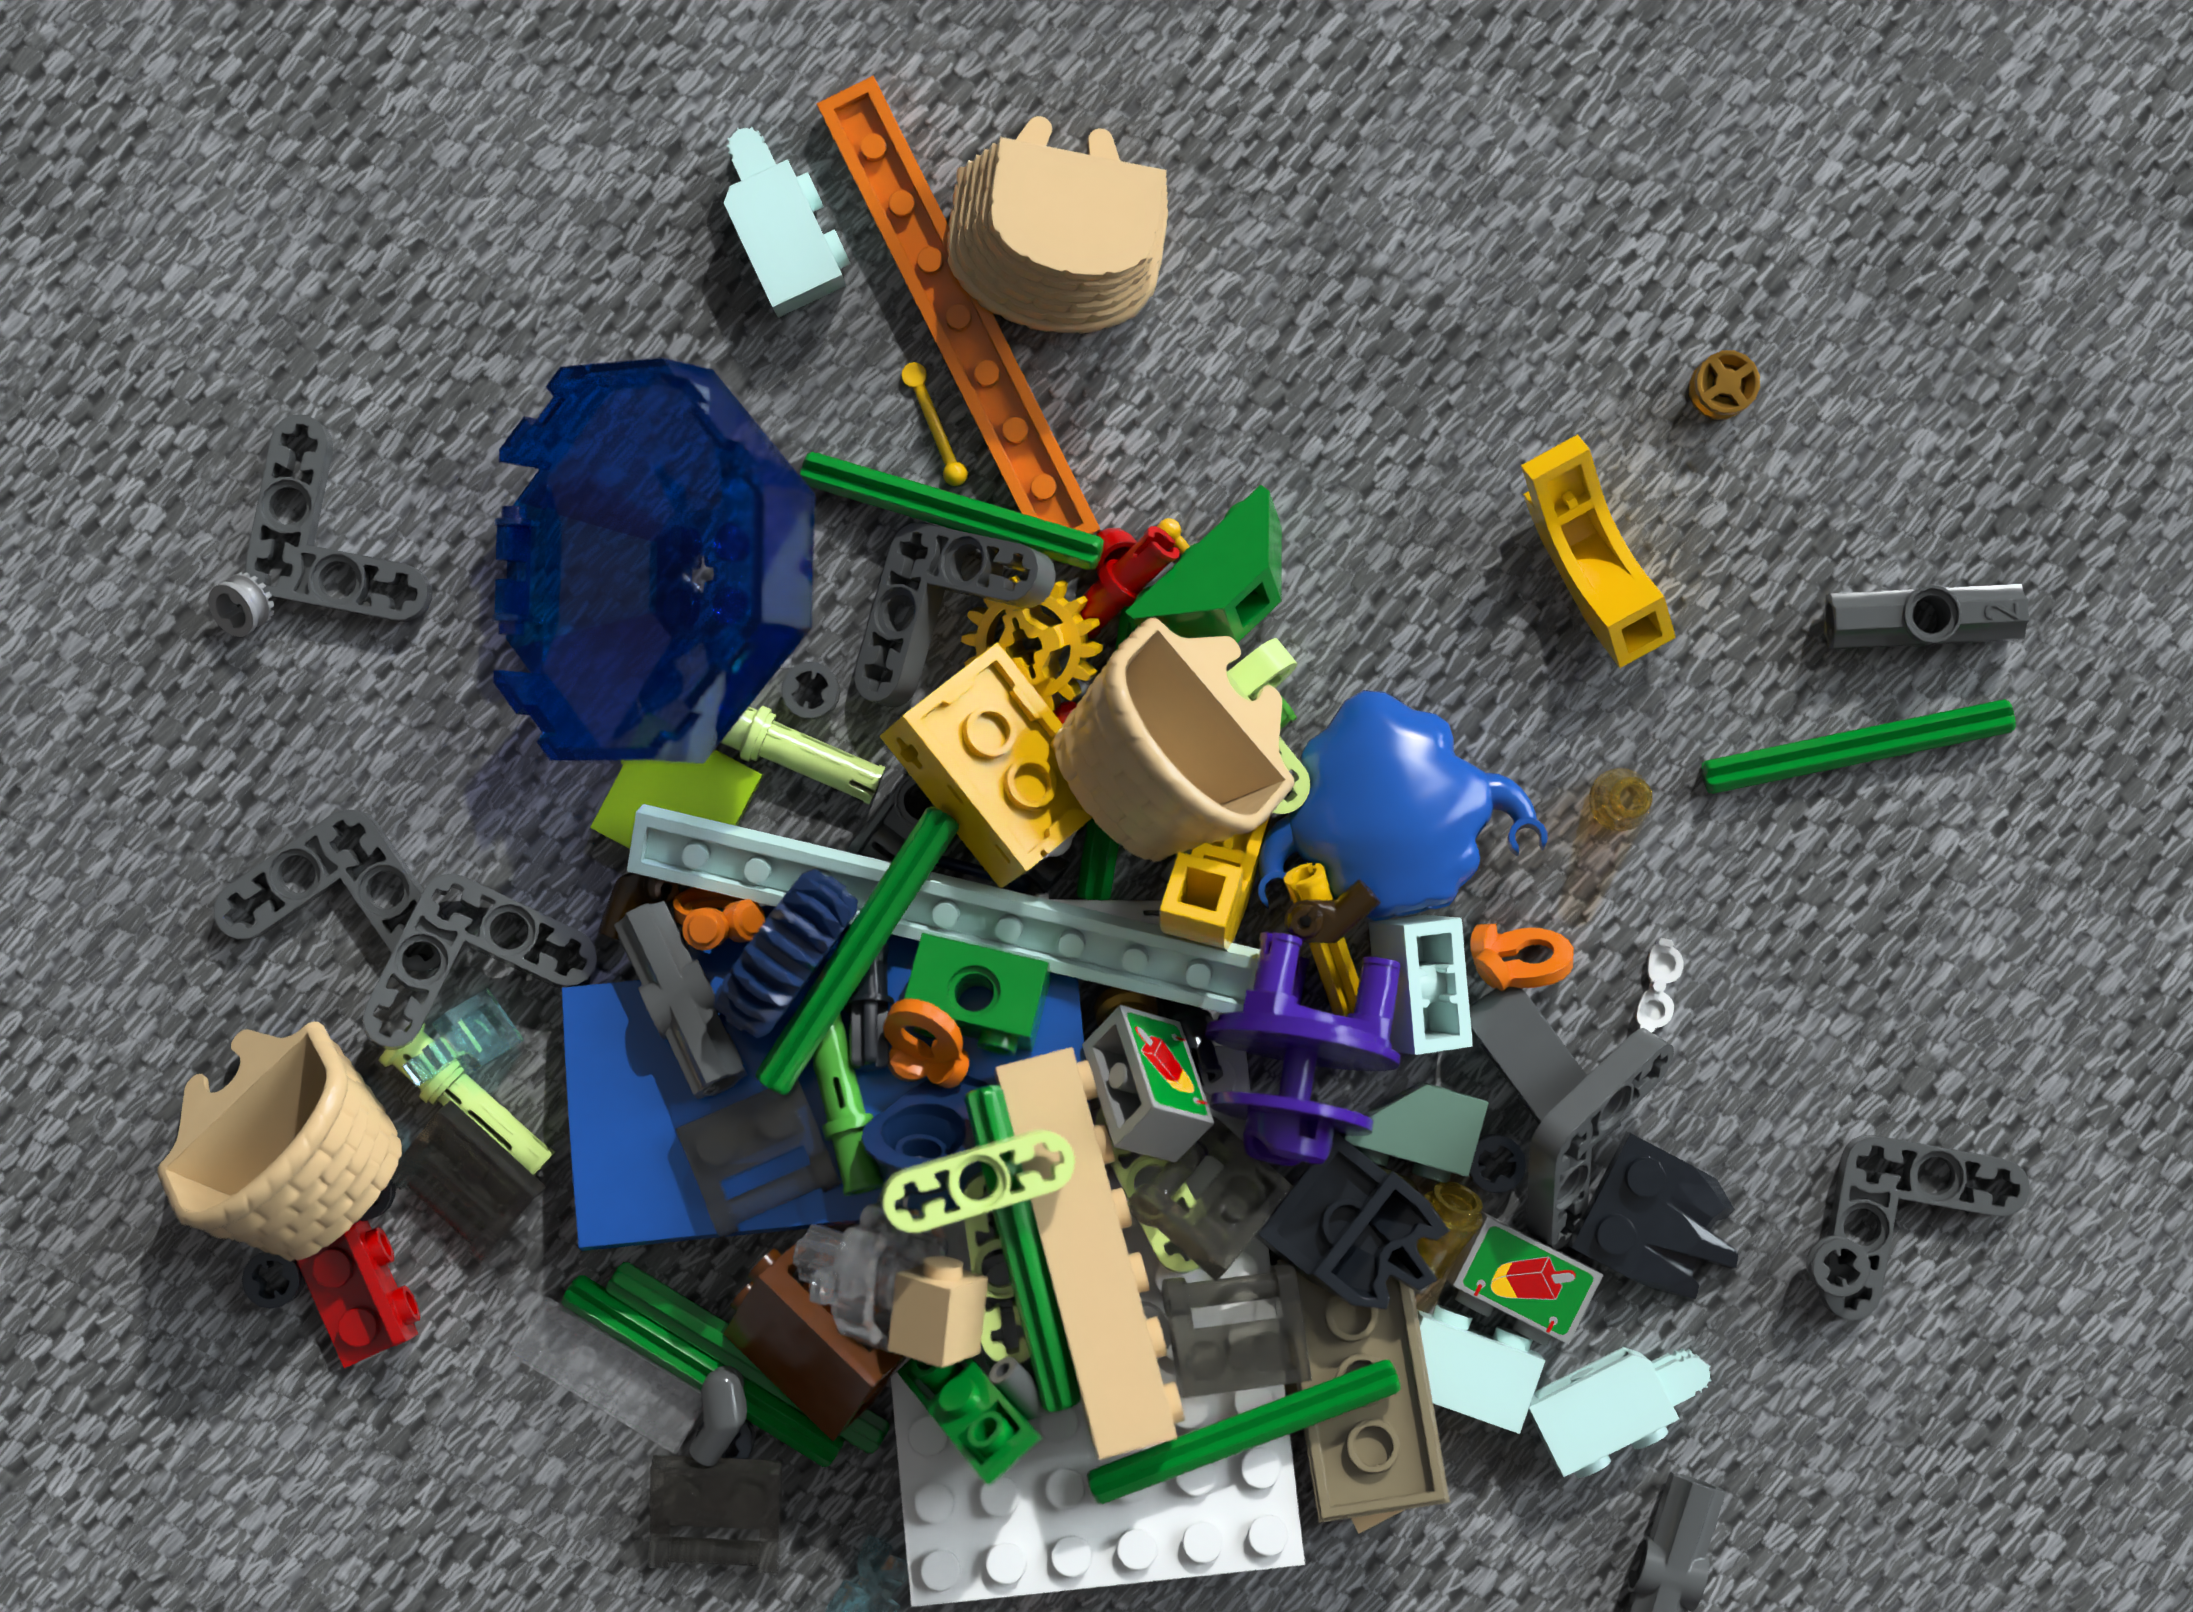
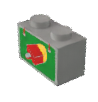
M1119 1005L1082 1044L1086 1059L1091 1067L1099 1101L1115 1148L1176 1162L1214 1124L1180 1022Z
M1480 1211L1447 1280L1454 1287L1460 1289L1455 1300L1487 1317H1490L1495 1307L1517 1318L1512 1329L1547 1346L1552 1336L1569 1345L1603 1274L1595 1268L1559 1250H1555L1540 1240Z

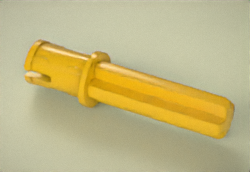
M1312 863L1299 865L1291 869L1284 876V883L1293 904L1302 900H1333L1324 866L1320 863H1316L1314 866ZM1345 937L1336 943H1309L1333 1014L1347 1017L1349 1013H1354L1359 979Z

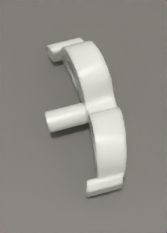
M1659 938L1649 951L1647 974L1650 984L1648 990L1641 996L1636 1008L1635 1021L1638 1024V1029L1645 1028L1650 1032H1654L1655 1028L1666 1025L1673 1016V1001L1663 991L1666 988V983L1674 982L1681 976L1683 958L1680 952L1673 947L1674 943L1672 940Z

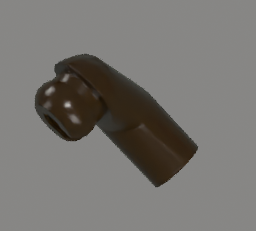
M631 872L620 876L614 884L597 932L619 940L617 936L619 934L614 924L625 917L627 912L646 903L654 904L665 901L666 904L671 903L680 892V884Z
M1358 879L1336 900H1302L1291 905L1286 912L1285 927L1290 935L1301 938L1302 942L1336 943L1372 912L1381 901L1361 879Z

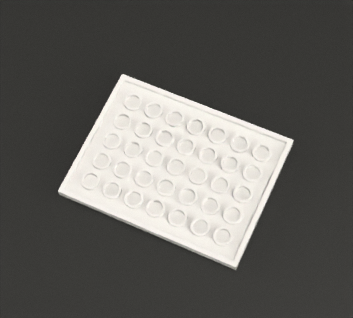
M1214 1046L1219 1065L1223 1069V1076L1212 1084L1209 1082L1207 1073L1202 1072L1200 1061H1198L1205 1085L1202 1088L1209 1108L1213 1093H1251L1246 1051L1235 1050L1226 1046ZM1099 1097L1090 1100L1091 1117L1094 1126L1096 1116L1101 1108ZM1211 1108L1210 1111L1214 1124L1176 1161L1212 1235V1249L1207 1261L1199 1269L1190 1273H1175L1166 1269L1158 1261L1127 1197L1132 1226L1122 1228L1128 1254L1140 1252L1146 1270L1150 1290L1139 1293L1140 1300L1151 1302L1158 1306L1166 1315L1171 1327L1172 1337L1171 1344L1167 1350V1356L1161 1357L1157 1360L1163 1384L1175 1382L1181 1400L1185 1421L1174 1424L1177 1437L1285 1397L1269 1248L1254 1237L1265 1222L1259 1160L1250 1157L1245 1152L1243 1143L1245 1120L1219 1113ZM1131 1152V1156L1120 1157L1119 1161L1123 1169H1127L1143 1154ZM1104 1164L1111 1190L1120 1188L1121 1185L1111 1164ZM1148 1166L1137 1174L1134 1188L1142 1200L1148 1203H1159L1170 1195L1173 1181L1170 1174L1162 1167ZM1181 1199L1169 1211L1163 1214L1149 1215L1147 1218L1153 1228H1156L1165 1220L1172 1236V1240L1164 1246L1165 1251L1169 1256L1180 1253L1185 1261H1189L1196 1257L1193 1247L1197 1242L1201 1241V1238L1196 1230L1190 1233H1185L1182 1230L1176 1214L1188 1212L1189 1210L1184 1200ZM988 1211L987 1217L988 1221L993 1224L994 1235H999L993 1211ZM964 1219L916 1233L903 1231L894 1226L890 1220L877 1222L881 1274L891 1285L892 1303L896 1273L922 1265L927 1257L945 1256L958 1259L963 1262V1270L971 1272ZM1006 1262L996 1264L987 1274L988 1281L993 1284L1005 1285L1011 1282ZM891 1308V1312H890L889 1318H888V1320L886 1321V1332H887V1336L889 1335V1332H890V1322H891L892 1308ZM1014 1311L1001 1312L1005 1348L1013 1349L1019 1347ZM981 1348L980 1354L972 1357L989 1375L991 1369L985 1363ZM907 1357L901 1364L899 1369L911 1358ZM897 1371L891 1377L911 1607L1305 1565L1290 1434L1108 1503L1097 1504L1087 1481V1473L1090 1470L1158 1444L1100 1460L1096 1459L1080 1400L1077 1405L1068 1410L1051 1412L1040 1418L1028 1420L1043 1439L992 1485H988L899 1376Z

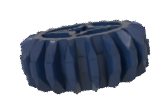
M816 869L803 873L795 881L746 946L716 991L714 1008L727 1017V1022L741 1032L746 1030L756 1038L768 1035L856 914L858 899L845 890L846 886L832 876L827 877Z

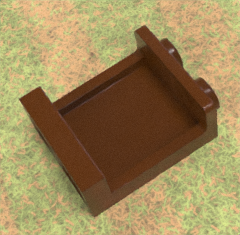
M799 1240L783 1255L775 1248L772 1249L750 1271L748 1278L751 1282L730 1304L736 1311V1314L723 1334L834 1442L876 1401L907 1356L888 1351L889 1335L869 1352L792 1277L809 1250Z

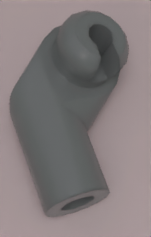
M1005 1357L992 1367L989 1373V1380L1026 1420H1034L1051 1413L1047 1412L1042 1406L1035 1375H1030L1014 1357Z
M723 1365L710 1372L705 1377L701 1388L704 1425L691 1443L689 1452L694 1460L709 1467L717 1464L747 1418V1405L743 1390L745 1386L744 1378L741 1372L732 1366Z

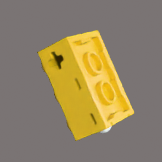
M998 642L910 709L879 736L933 805L957 821L959 830L956 834L1000 889L1027 872L1040 860L1065 853L1069 849L1072 838L1078 829L1093 818L1085 811L1070 790L1069 783L1064 779L1055 756L1056 749L1053 744L1058 730L1063 727V724Z

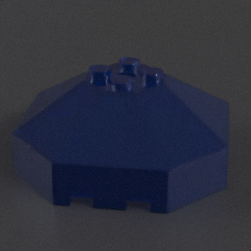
M662 357L561 366L545 386L553 398L537 419L523 416L499 449V463L539 470L512 506H501V518L494 520V526H497L496 560L507 561V579H495V612L492 615V622L498 623V635H506V640L531 673L493 670V683L516 714L530 715L543 734L536 742L550 761L596 764H704L812 629L815 494L713 369ZM702 558H704L705 566L713 568L714 575L713 580H708L704 583L703 592L701 593V584L692 581L693 570L701 568Z

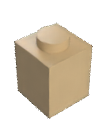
M945 1256L927 1257L922 1265L896 1273L888 1351L941 1368L980 1354L988 1277L963 1270L962 1261Z

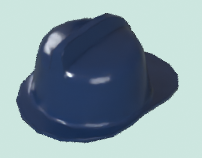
M965 1076L957 1086L945 1089L928 1079L910 1089L885 1111L872 1118L864 1126L861 1141L865 1151L877 1161L883 1179L887 1181L900 1170L976 1148L964 1098L965 1094L970 1091L990 1085L985 1081ZM946 1170L934 1174L941 1187L920 1191L914 1182H908L903 1185L904 1196L896 1201H901L911 1194H937L947 1190Z

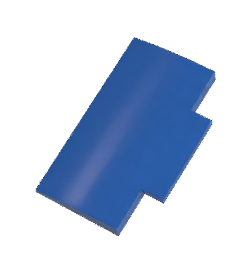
M761 906L765 919H767L773 909H775V906ZM848 924V927L768 1035L756 1038L746 1030L741 1032L726 1021L727 1017L718 1013L744 1063L743 1067L747 1076L739 1080L734 1087L720 1094L703 1097L698 1100L695 1098L668 1039H662L638 989V987L642 986L640 980L562 988L572 1173L578 1246L581 1251L889 1220L881 1205L883 1187L855 1196H844L842 1188L844 1187L832 1141H826L823 1135L822 1126L827 1123L813 1069L812 1058L789 1093L785 1095L775 1093L761 1084L755 1077L757 1069L851 924ZM891 934L886 941L889 944L887 955L888 996L892 997L896 1003L897 1001L904 1000L920 941ZM727 938L722 945L710 950L695 949L688 944V951L693 961L698 959L714 994H716L723 980L750 941L737 943ZM1051 972V982L1033 1052L1016 1049L1014 1056L999 1055L979 1048L977 1046L978 1039L963 1036L962 1049L969 1056V1067L965 1076L985 1081L989 1085H997L994 1075L996 1067L1073 1047L1076 1062L1086 1060L1082 1047L1084 1035L1078 978ZM974 986L962 993L958 1004L968 1011H980L991 1003L994 994L985 987ZM842 1009L840 1013L849 1044V1013ZM915 1026L904 1027L909 1034L921 1039L930 1048L933 1041L936 1040L916 1033L914 1031ZM888 1065L884 1069L874 1070L873 1072L855 1069L865 1113L873 1114V1118L885 1111L910 1089L928 1080V1077L925 1076L916 1082L901 1081L891 1073ZM1088 1100L1087 1103L1091 1114L1090 1100ZM980 1161L972 1162L964 1167L959 1178V1188L962 1194L967 1182L974 1175L982 1171ZM948 1190L937 1194H911L901 1201H894L896 1210L906 1209L912 1218H918L923 1215L921 1208L924 1202L938 1197H942L945 1201L944 1211L957 1206Z

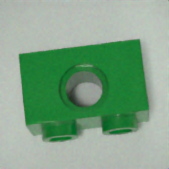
M922 933L904 999H918L940 1008L955 1021L962 1036L978 1039L977 1046L983 1050L1005 1056H1014L1016 1049L1033 1052L1051 982L1049 962ZM974 986L985 987L994 994L991 1003L985 1009L973 1012L963 1009L958 1004L960 996L968 988ZM914 1027V1031L916 1033L931 1039H936V1037L929 1031L923 1028Z

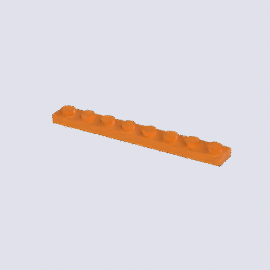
M874 76L816 103L1020 513L1089 534H1097L1101 529L993 313L980 306L978 301L961 287L948 265L947 233L950 231L949 225Z

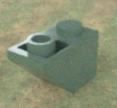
M1420 1081L1362 1114L1374 1121L1371 1135H1345L1342 1137L1375 1164L1387 1166L1390 1155L1413 1161V1174L1449 1183L1452 1173L1466 1177L1469 1176L1489 1102L1482 1098Z

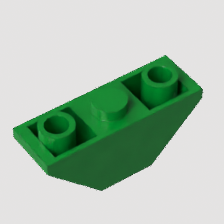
M1259 485L1245 500L1233 505L1226 513L1224 519L1199 543L1187 548L1180 557L1179 562L1154 585L1145 588L1137 596L1133 605L1125 611L1132 631L1140 627L1141 623L1147 619L1155 618L1160 620L1174 634L1183 638L1229 636L1238 643L1282 602V527L1270 491Z
M973 1357L943 1368L911 1358L897 1371L899 1376L988 1485H992L1043 1439L1031 1423L991 1383L989 1375Z

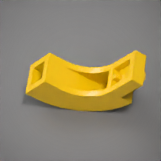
M1577 434L1522 464L1521 468L1529 490L1523 496L1542 543L1585 621L1619 668L1675 639L1676 636L1665 597L1640 567L1616 527L1601 489L1591 451Z
M1271 813L1266 821L1250 832L1235 834L1224 841H1214L1210 844L1205 842L1201 846L1193 848L1191 855L1178 852L1160 909V928L1162 933L1222 949L1230 947L1240 927L1255 883L1261 845L1267 834L1273 813Z

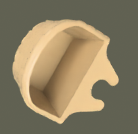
M1036 116L1029 120L1016 140L1000 137L998 143H992L989 150L984 149L982 155H976L973 161L968 160L965 167L957 169V183L954 186L953 193L954 207L951 209L950 231L947 233L948 265L961 287L972 298L976 299L980 306L994 314L1001 315L1006 320L1019 325H1026L1030 329L1045 332H1078L1083 334L1100 331L1103 328H1110L1124 323L1139 313L1148 299L1153 296L1162 264L1168 218L1167 170L1120 161L1112 135L1109 131L1101 128L1092 131L1088 137V155L1047 147L1046 145L1052 132L1051 123L1045 117Z
M1155 618L1147 619L1130 634L1129 638L1119 645L1118 650L1113 653L1107 665L1102 669V672L1097 675L1094 682L1088 687L1082 700L1078 702L1077 707L1068 715L1063 727L1058 730L1053 745L1056 749L1055 756L1058 766L1079 803L1093 817L1095 823L1115 842L1122 844L1125 850L1142 859H1150L1153 862H1157L1172 856L1174 853L1178 855V852L1183 853L1188 849L1199 847L1205 842L1210 844L1214 841H1224L1235 834L1250 832L1267 820L1295 784L1294 778L1284 765L1279 752L1282 697L1270 685L1260 689L1255 701L1244 699L1232 688L1227 678L1226 668L1229 663L1240 657L1241 651L1237 642L1229 636L1183 638L1170 631L1160 620Z
M310 1022L295 1034L285 1038H278L245 1029L240 1031L231 1043V1049L240 1057V1066L235 1077L226 1087L217 1092H210L208 1078L203 1074H196L187 1082L184 1090L178 1137L168 1156L158 1166L157 1173L170 1206L181 1224L204 1230L216 1238H229L237 1242H245L251 1247L259 1248L265 1253L269 1252L272 1255H279L290 1262L294 1259L301 1260L318 1253L322 1247H327L338 1239L378 1199L380 1192L386 1188L398 1166V1160L402 1155L401 1140L397 1137L398 1132L390 1117L386 1114L384 1106L375 1097L372 1089L365 1084L361 1074L354 1069L350 1059L344 1056L340 1046L331 1040L324 1025L320 1022Z

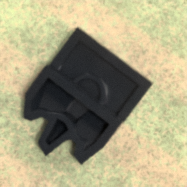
M1626 1131L1568 1246L1653 1290L1696 1299L1700 1285L1692 1275L1697 1261L1732 1269L1737 1268L1738 1251L1711 1231L1716 1221L1726 1219L1735 1209L1716 1178Z
M1336 1133L1333 1136L1332 1149L1323 1164L1310 1163L1254 1237L1304 1278L1347 1303L1355 1306L1387 1309L1390 1297L1385 1282L1389 1276L1417 1291L1438 1281V1278L1417 1251L1416 1242L1420 1238L1437 1241L1450 1230L1423 1195L1393 1171L1387 1174Z

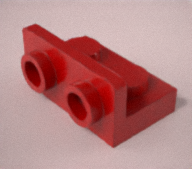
M360 1220L353 1223L349 1230L329 1246L322 1247L318 1253L301 1260H296L344 1368L390 1347H396L418 1335L414 1325L415 1322L420 1320L417 1302L406 1285L399 1288L396 1285L388 1267V1264L394 1262L393 1249L388 1237L380 1227L372 1229L368 1221Z

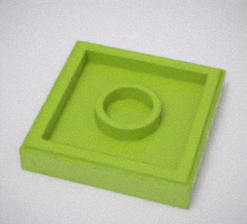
M650 715L590 828L630 849L636 812L642 804L738 826L764 775Z

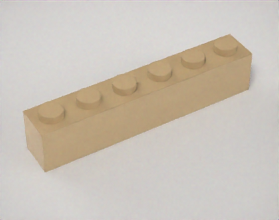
M1073 1047L998 1066L995 1068L994 1075L997 1085L1003 1089L1014 1136L1037 1129L1049 1130L1064 1138L1074 1153L1075 1166L1069 1181L1056 1191L1030 1199L1096 1459L1100 1460L1176 1439L1178 1437L1174 1424L1185 1421L1184 1412L1175 1382L1163 1384L1156 1358L1167 1356L1166 1345L1157 1316L1146 1319L1139 1293L1150 1290L1148 1278L1140 1252L1128 1254L1122 1233V1228L1132 1226V1221L1123 1188L1111 1190L1104 1164L1115 1162L1108 1130L1105 1123L1093 1125L1087 1103L1088 1100L1098 1098L1088 1060L1076 1062ZM1038 1143L1033 1146L1034 1157L1021 1163L1023 1171L1035 1170L1041 1175L1042 1179H1046L1052 1176L1050 1165L1060 1161L1059 1152H1050L1045 1149L1042 1143Z

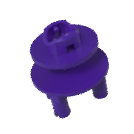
M1269 932L1260 933L1261 944L1253 990H1246L1243 1012L1220 1014L1216 1021L1207 1023L1205 1036L1215 1043L1235 1050L1283 1061L1278 1096L1248 1092H1216L1211 1095L1210 1108L1219 1113L1245 1120L1243 1132L1245 1152L1256 1160L1286 1166H1294L1302 1161L1311 1164H1323L1332 1149L1334 1134L1338 1133L1340 1136L1371 1135L1374 1121L1365 1115L1350 1110L1311 1102L1316 1066L1355 1071H1389L1399 1067L1400 1054L1392 1049V1043L1389 1041L1401 965L1400 962L1391 959L1364 957L1354 1013H1349L1347 1017L1301 1006L1306 972L1310 963L1309 959L1298 957L1299 948L1302 946V939L1284 933L1273 932L1271 934Z

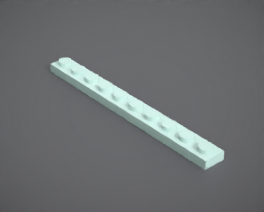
M642 804L635 816L627 872L741 899H751L754 902L776 907L803 873L816 869L827 877L832 876L846 886L845 890L858 899L857 912L849 923L852 924L891 862ZM934 872L930 873L891 933L920 941L921 934L926 933L1049 962L1050 972L1222 1013L1243 1012L1246 990H1253L1260 950L1231 943L1228 949H1222L1162 933L1159 925Z

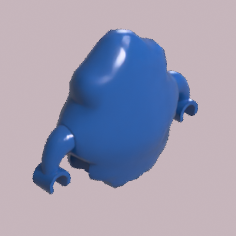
M1362 690L1346 699L1327 728L1310 739L1303 749L1300 759L1310 778L1309 795L1297 810L1278 820L1268 830L1262 842L1259 855L1261 881L1258 886V895L1262 905L1269 909L1266 897L1267 887L1275 881L1284 882L1286 873H1284L1283 867L1285 861L1297 852L1302 860L1307 863H1312L1313 866L1316 863H1320L1324 866L1328 876L1329 889L1334 900L1358 879H1361L1381 901L1366 917L1373 921H1381L1395 916L1414 915L1428 909H1439L1449 906L1455 899L1459 888L1475 874L1480 863V854L1475 839L1491 820L1493 810L1503 811L1512 818L1513 825L1508 834L1507 842L1510 851L1516 856H1519V846L1515 834L1523 828L1534 830L1538 834L1541 851L1544 850L1547 843L1548 833L1545 826L1537 820L1531 800L1519 785L1501 774L1485 773L1455 755L1454 738L1448 722L1435 713L1414 710L1386 692Z

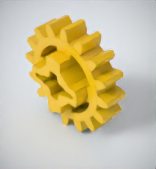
M1017 575L1008 578L1016 583L1021 581ZM1063 579L1055 583L1050 595L1043 603L1033 608H1022L983 599L988 609L976 607L969 610L967 617L974 624L978 625V629L962 635L961 642L976 647L977 654L964 662L965 667L996 644L994 643L995 630L1002 616L1005 629L998 642L999 645L1053 711L1061 705L1060 694L1071 701L1082 693L1076 679L1088 681L1095 677L1097 670L1086 662V658L1096 656L1103 651L1102 644L1088 640V633L1100 625L1099 619L1089 618L1083 620L1079 612L1085 607L1088 600L1085 596L1072 601L1067 600L1065 595L1068 582ZM1040 605L1052 610L1062 621H1058L1043 613ZM1025 637H1038L1042 648L1038 651L1036 649L1026 650L1022 639ZM1070 645V656L1067 666L1059 676L1058 672L1062 669L1058 659L1064 647Z

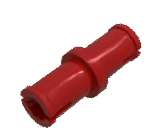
M1156 526L1149 527L1144 532V535L1119 560L1110 559L1099 570V579L1082 595L1087 598L1088 602L1079 612L1083 620L1089 618L1099 619L1100 625L1088 633L1089 639H1094L1101 632V629L1125 606H1132L1137 596L1170 562H1174L1179 557V548L1173 547L1176 544L1175 541L1164 530Z

